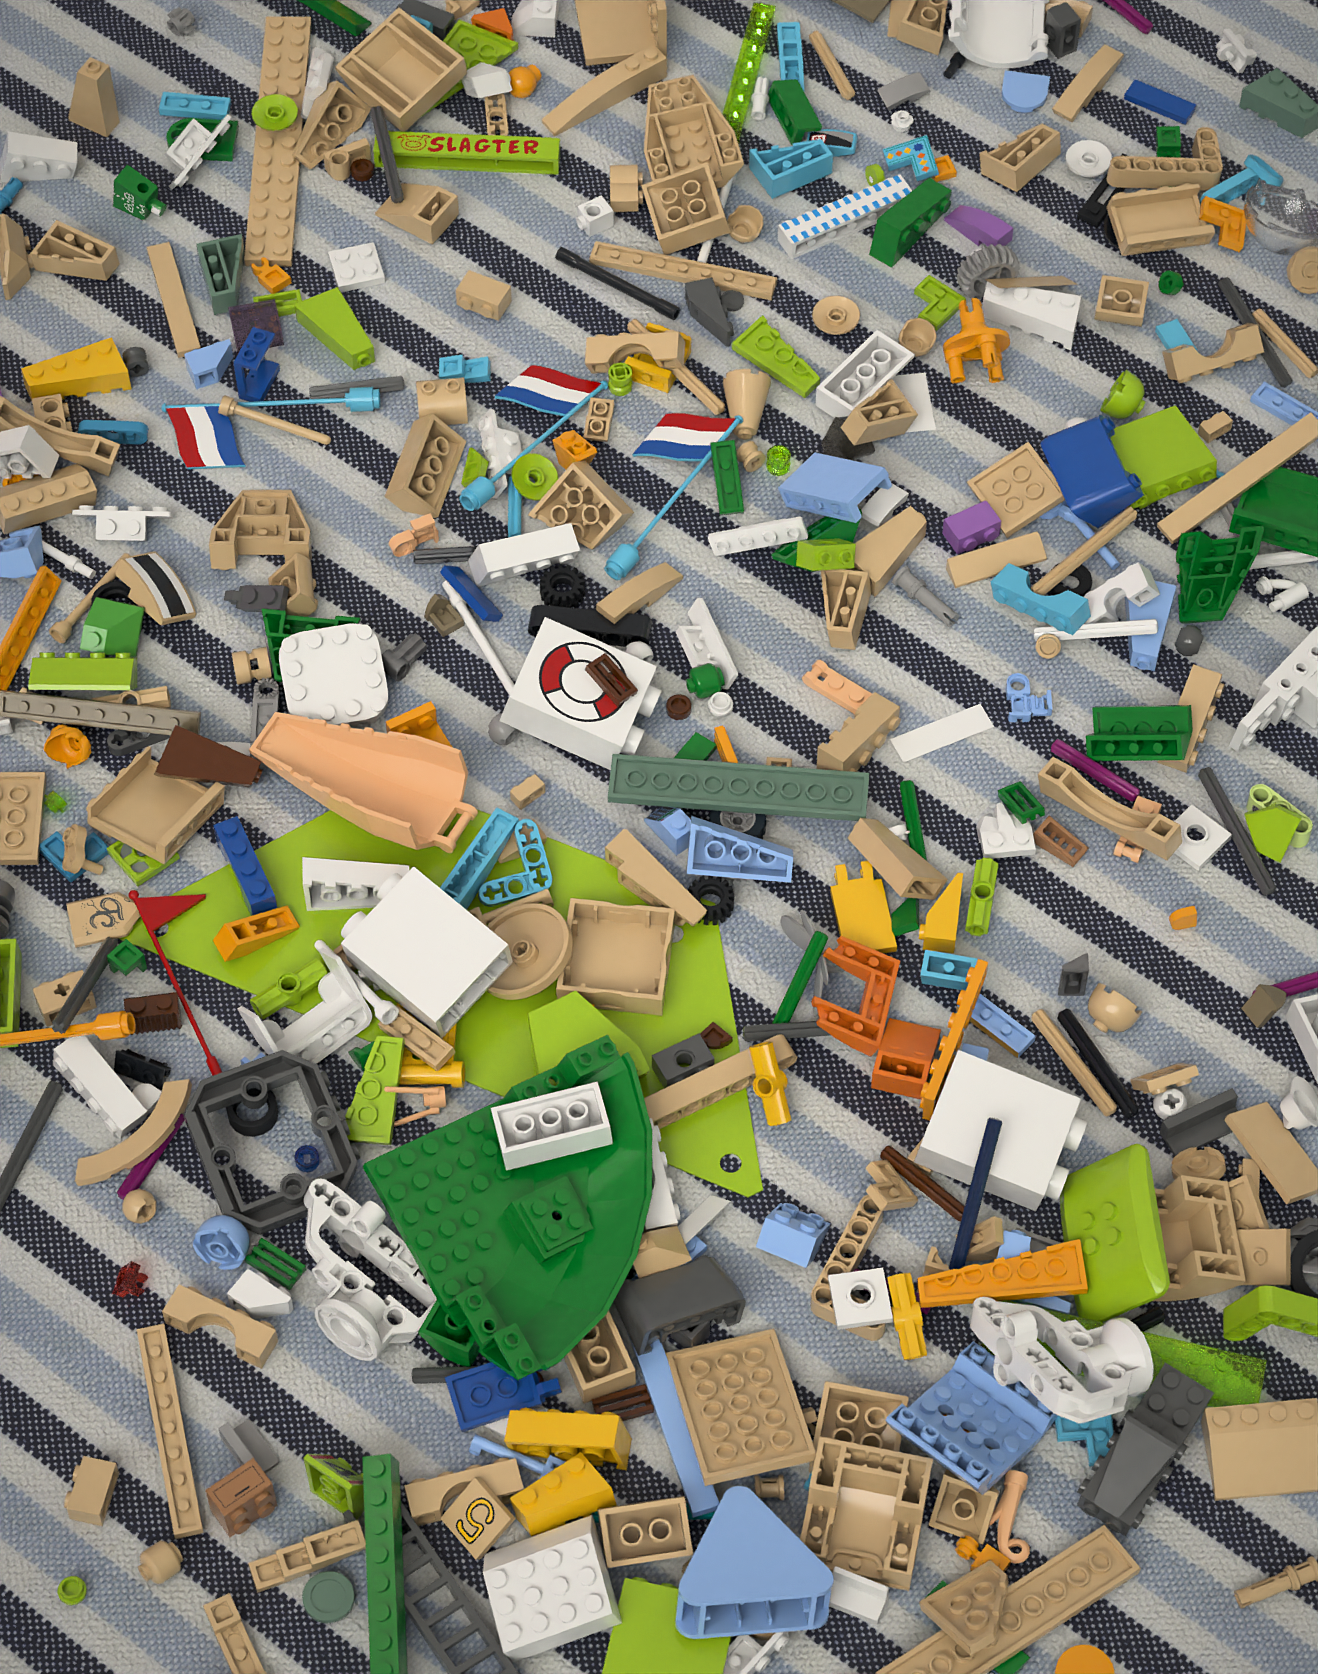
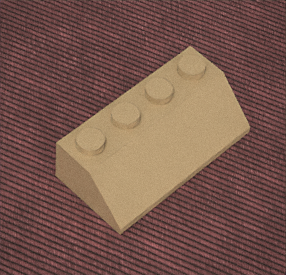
M433 413L413 421L385 498L402 511L419 515L430 513L433 518L438 517L466 440Z
M74 464L53 471L51 478H42L39 475L0 487V527L3 534L70 514L72 510H79L80 505L95 506L97 489L88 470L78 464Z

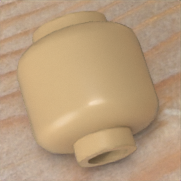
M161 1540L140 1554L141 1565L138 1566V1570L146 1581L152 1580L156 1584H162L180 1572L183 1558L175 1544Z

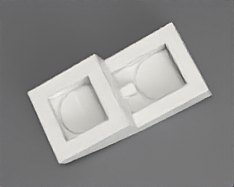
M892 484L889 490L880 488L861 509L862 518L880 527L891 519L896 508L907 501L909 493Z

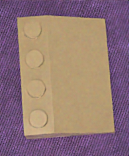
M1317 1398L1204 1408L1201 1426L1215 1501L1318 1492Z

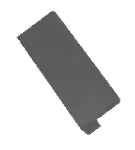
M1233 1088L1162 1121L1160 1135L1174 1156L1188 1148H1201L1232 1133V1130L1224 1120L1228 1114L1238 1111L1235 1107L1238 1096Z

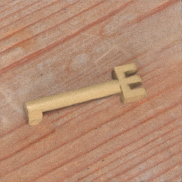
M547 888L483 915L479 907L468 912L487 927L486 924L513 907L529 903L538 904L540 902L543 905L553 907L554 903Z

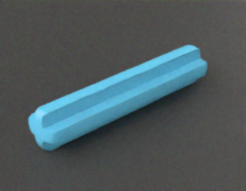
M511 476L508 478V537L521 535L522 495L516 490Z

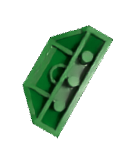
M825 516L806 528L808 539L805 540L839 538L853 543L860 519L853 523ZM798 541L781 544L771 554L774 560L815 572L796 565Z

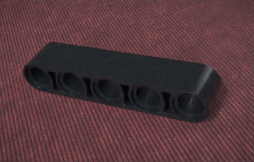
M536 605L531 609L528 633L533 637L537 636L546 617L607 645L626 647L632 642L641 641L647 645L650 642L652 620L644 615L627 613L618 622L613 624L597 610Z

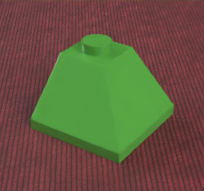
M96 597L83 625L80 649L91 652H104L106 655L131 653V657H136L145 607Z

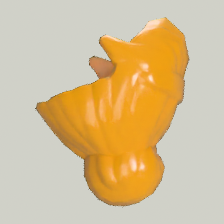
M65 724L54 727L44 744V751L52 760L66 763L67 769L80 765L92 753L90 741L82 731L77 728L68 727Z

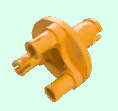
M978 298L971 299L972 312H969L966 301L962 300L959 303L962 328L959 334L952 336L943 344L945 362L949 366L951 383H960L966 380L962 361L973 360L983 361V367L988 369L990 383L1003 381L1001 352L1010 345L1009 334L1002 329L989 328L985 324L984 313L981 307L982 303Z

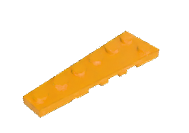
M978 959L975 968H969L965 981L969 984L966 990L961 989L957 999V1005H960L957 1013L952 1012L948 1022V1028H951L948 1036L943 1035L939 1045V1051H942L939 1060L934 1058L929 1074L933 1076L930 1083L925 1082L923 1085L919 1108L923 1109L922 1118L928 1121L932 1117L945 1084L946 1078L944 1076H948L955 1059L953 1053L960 1049L964 1036L962 1030L968 1027L988 970V962Z
M1080 1239L1048 1246L1045 1250L1033 1253L1031 1251L1020 1253V1256L1004 1259V1257L994 1259V1262L983 1265L973 1264L961 1269H952L917 1278L920 1308L973 1304L975 1299L979 1297H989L995 1301L1087 1294L1088 1292Z

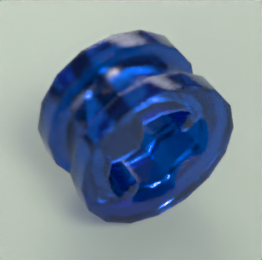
M310 1145L301 1146L297 1149L294 1156L296 1167L300 1171L307 1173L317 1169L320 1162L317 1149ZM304 1155H310V1163H304Z

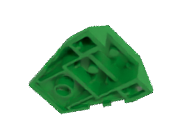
M1263 526L1243 527L1238 538L1212 540L1201 531L1181 533L1176 553V562L1179 564L1180 572L1177 575V582L1180 583L1181 594L1178 595L1179 622L1183 624L1223 621L1259 552L1264 532Z

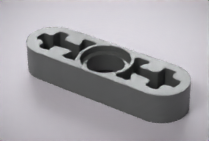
M116 730L107 737V744L111 754L124 756L169 739L170 735L150 733L148 737L141 739L136 736L138 733L136 731ZM128 736H132L133 742H130V738ZM120 740L123 745L118 746L115 742Z

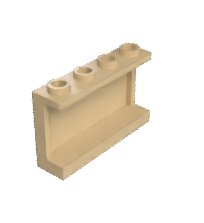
M1185 183L1177 187L1169 188L1168 186H1163L1155 190L1141 189L1133 193L1119 192L1113 195L1106 208L1121 255L1126 256L1209 244L1215 234L1213 224L1207 225L1206 221L1199 219L1201 205L1197 194L1201 189L1200 185Z

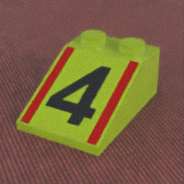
M307 1454L303 1459L310 1492L342 1514L349 1509L355 1519L358 1520L364 1512L363 1473L359 1475L351 1470L350 1464L342 1458L335 1459L329 1454Z

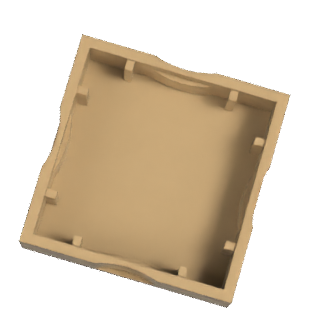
M570 898L567 923L572 932L573 947L570 959L558 977L557 999L577 991L590 1004H595L596 1009L662 1016L675 928V909L643 905L622 906L605 901Z

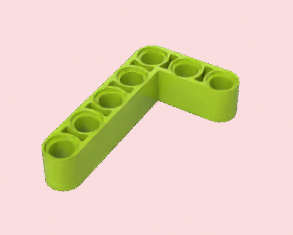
M1259 1286L1223 1309V1337L1229 1341H1243L1270 1324L1318 1337V1299L1275 1286Z

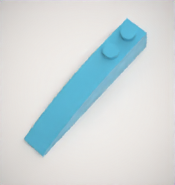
M496 807L440 889L467 910L505 848L516 824L519 822V818Z

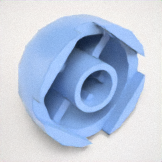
M216 1215L205 1220L196 1232L193 1241L195 1252L204 1262L210 1264L212 1260L222 1263L218 1268L223 1270H233L239 1267L250 1247L247 1229L240 1221L226 1215Z

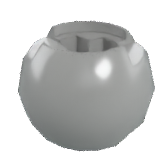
M500 713L489 723L488 734L493 742L499 745H508L518 736L519 731L508 724L500 722L499 720L502 715Z

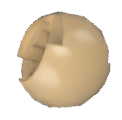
M142 1189L130 1191L122 1203V1212L127 1220L138 1224L151 1220L157 1209L156 1200L152 1193Z

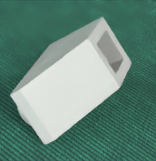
M483 62L468 69L467 74L462 78L466 94L476 98L502 94L512 90L511 78L506 69Z
M250 1269L244 1272L227 1293L230 1306L245 1311L252 1319L291 1314L294 1310L292 1296L286 1289L282 1287L276 1288L270 1284L269 1279L260 1272L255 1274Z

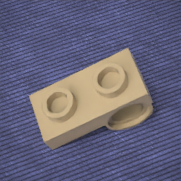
M367 139L354 141L323 153L325 169L328 175L334 180H345L350 176V167L355 160H371L370 144Z

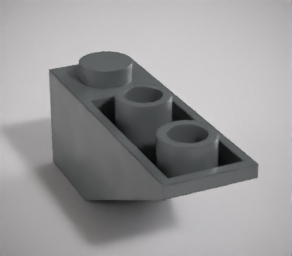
M713 278L685 283V300L691 317L726 347H729L731 336H734L732 323L727 322L726 319L728 318L726 305L721 304L720 301L722 299L720 287H715Z

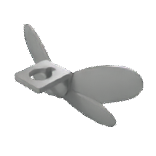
M800 910L803 925L789 916H782L780 922L785 934L798 947L806 951L815 930L805 911ZM823 949L816 964L813 997L816 996L818 998H822L823 981L828 986V973L845 971L837 965L832 967L826 964V958L823 956L825 949ZM813 1007L814 1017L818 1015L817 1007Z

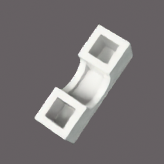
M1138 562L1127 567L1119 575L1108 579L1095 590L1087 592L1084 598L1088 599L1091 617L1085 623L1118 621L1116 605L1123 597L1127 596L1131 602L1141 607L1160 595L1151 571Z

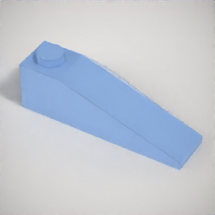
M40 525L10 532V538L0 541V577L31 578L36 575L38 569L44 563Z

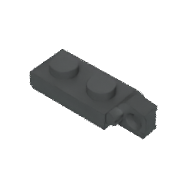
M244 585L239 587V591H225L224 601L236 605L235 608L245 612H262L261 608L285 611L289 588L284 585Z

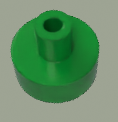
M1174 271L1162 273L1158 282L1160 291L1167 295L1179 293L1183 287L1182 276Z

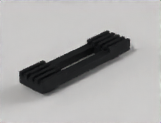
M1107 174L1077 215L1078 220L1081 218L1082 222L1086 221V224L1091 223L1090 226L1095 225V228H1098L1108 215L1106 207L1112 196L1126 189L1116 187L1104 204L1097 202L1109 186L1106 180Z

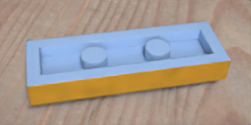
M979 994L970 1022L1015 1057L1019 1058L1035 1041L1036 1036L983 995Z

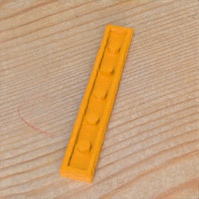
M46 565L38 569L0 644V691L8 689L62 582Z

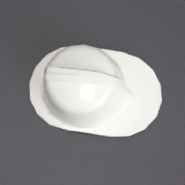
M1299 1076L1294 1077L1291 1082L1290 1092L1280 1103L1284 1127L1286 1129L1294 1127L1298 1130L1311 1125L1318 1127V1097L1305 1079Z

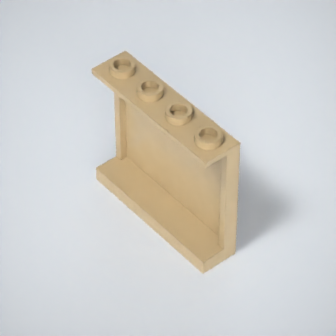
M148 746L141 754L138 753L128 767L121 769L118 776L111 783H107L103 791L96 798H92L86 808L88 812L87 824L165 864L224 804L225 786L215 782L208 789L195 781L155 776L154 773L158 762L151 759V747Z

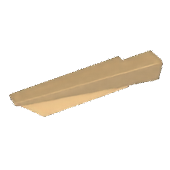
M623 829L605 847V861L617 868L618 882L650 906L675 909V924L677 926H682L686 922L691 926H695L706 915L707 910L627 829Z

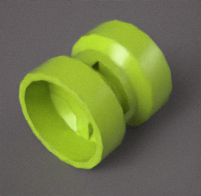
M615 363L610 366L608 370L609 391L616 396L629 394L632 390L631 367L625 363Z

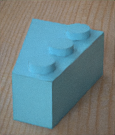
M822 139L793 143L792 147L779 148L777 145L771 146V150L757 151L756 148L749 151V169L772 199L832 173L833 154Z

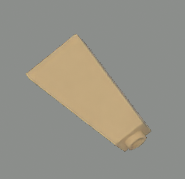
M90 57L77 72L68 118L69 121L105 137H108L120 123L110 65Z
M909 506L855 543L854 568L846 570L868 572L872 588L871 594L874 597L880 593L925 537L927 521L924 515Z
M860 818L854 825L848 839L900 897L935 900L948 880L944 875L879 820Z

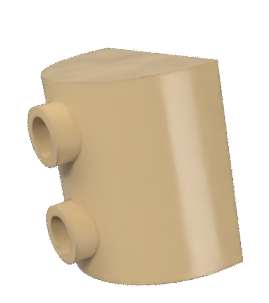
M1102 275L1094 320L1142 327L1149 282Z
M464 377L416 381L419 419L433 413L446 425L468 423Z
M296 553L268 578L269 585H284L289 588L285 608L287 615L308 617L316 611L318 601L314 598L316 580L312 577L310 560L306 556Z

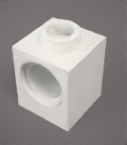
M602 195L577 206V225L589 237L614 226L613 209Z

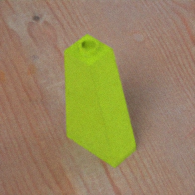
M338 287L294 304L298 323L350 368L355 370L375 362L374 346Z

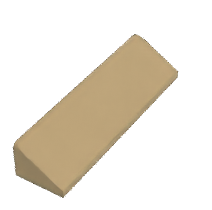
M1038 531L948 558L946 570L955 588L996 576L1008 563L1023 568L1045 561L1047 557Z

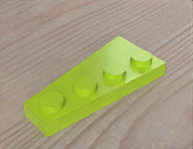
M763 315L732 342V350L803 398H806L820 385V377L803 358H799L794 353V349L790 344H786L780 338V333L768 325L767 319Z
M376 1037L364 1067L365 1071L356 1087V1094L345 1115V1120L350 1130V1135L347 1136L349 1142L391 1145L398 1093L385 1092L384 1088L399 1087L405 1045L404 1038Z

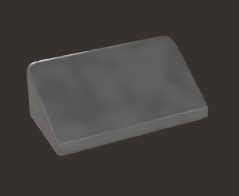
M1088 953L1062 966L1058 987L1059 996H1083L1085 994L1089 973Z

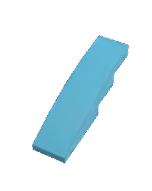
M800 22L777 23L780 80L796 79L804 91Z

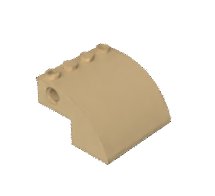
M1180 1175L1164 1190L1155 1188L1170 1285L1162 1297L1153 1301H1178L1200 1298L1232 1289L1246 1282L1228 1181Z
M820 1436L809 1485L808 1503L800 1540L831 1572H833L834 1567H839L884 1586L909 1591L933 1459Z

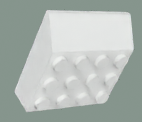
M592 1515L485 1554L483 1575L502 1650L513 1662L622 1623Z

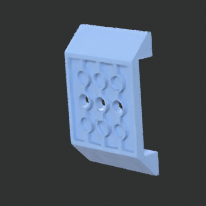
M973 1341L959 1353L953 1368L908 1408L903 1404L897 1407L887 1416L885 1421L892 1429L983 1495L1039 1443L1058 1415L1043 1405L1021 1381L1006 1386L999 1385L993 1373L995 1356Z

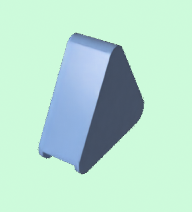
M734 1486L725 1491L679 1582L675 1625L680 1634L690 1639L817 1629L822 1627L828 1620L831 1589L834 1580L833 1574L749 1488Z

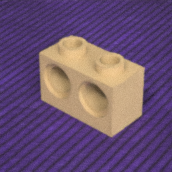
M61 394L32 398L36 419L73 432L71 421L66 422L65 419L70 417L68 404L62 403Z

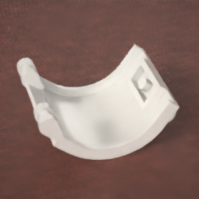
M951 0L952 10L949 11L951 29L948 30L949 39L951 42H954L958 51L964 57L983 66L1009 69L1033 65L1034 61L1044 60L1048 57L1046 45H1048L1049 37L1044 33L1045 4L1050 0Z

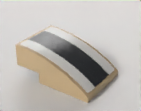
M154 551L121 558L115 575L131 588L128 597L138 606L145 607L144 611L157 623L166 625L195 618L196 612L185 587L173 569L159 554Z

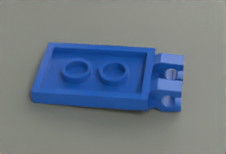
M492 1362L445 1377L461 1432L508 1418L510 1410L541 1407L542 1403L546 1402L545 1398L562 1393L558 1378L540 1383L537 1373L534 1372L517 1380Z

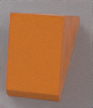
M504 8L472 16V25L513 41V29Z

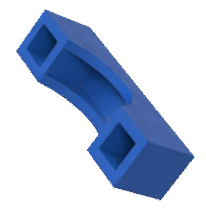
M238 816L213 825L217 844L225 861L229 862L236 876L250 915L253 916L276 909L275 894Z

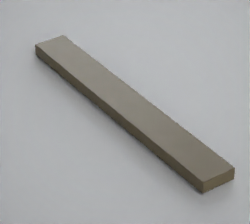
M7 690L0 691V717L171 735L173 728L177 725L200 735L201 712Z

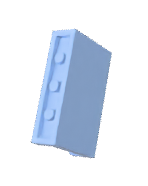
M815 452L778 489L786 507L856 523L862 518L857 505L875 487L889 490L892 484L885 467Z

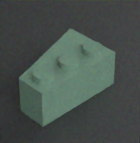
M1278 68L1242 89L1240 108L1244 110L1249 108L1257 112L1258 117L1262 119L1267 117L1277 122L1278 127L1300 138L1318 129V104Z
M242 234L196 244L199 264L214 315L237 310L245 255Z

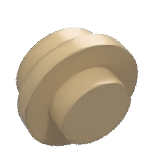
M1046 633L1037 639L1036 651L1041 657L1046 659L1054 658L1060 652L1061 643L1054 634Z

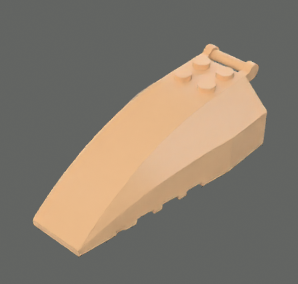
M275 712L249 749L250 754L278 775L341 817L375 836L416 850L437 846L447 853H452L456 848V841L470 820H474L478 814L475 807L462 802L468 770L461 750L420 736L392 731L386 734L374 732L373 728L368 727L362 730L351 728L349 724L341 723L339 726L327 724L326 720H313L303 716ZM456 814H462L447 837L442 836Z

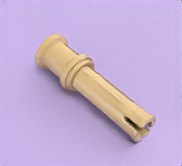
M1311 1556L1307 1558L1306 1562L1293 1567L1291 1565L1286 1566L1283 1572L1235 1590L1234 1596L1237 1604L1242 1609L1289 1589L1297 1591L1304 1584L1314 1580L1318 1582V1563Z

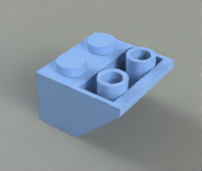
M780 1203L765 1218L756 1247L807 1268L814 1260L831 1223L824 1221V1218L818 1214H807L799 1211V1208L793 1204Z

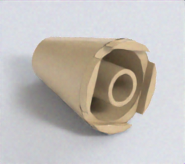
M737 369L726 373V378L723 377V388L729 416L734 418L736 415H740L743 418V422L739 423L733 430V433L740 439L747 440L757 434L771 386V379L764 372L758 371L757 375L751 374V369Z

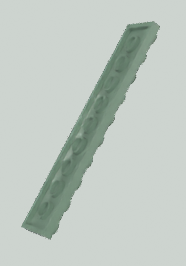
M613 754L608 788V803L859 821L860 818H866L869 773Z

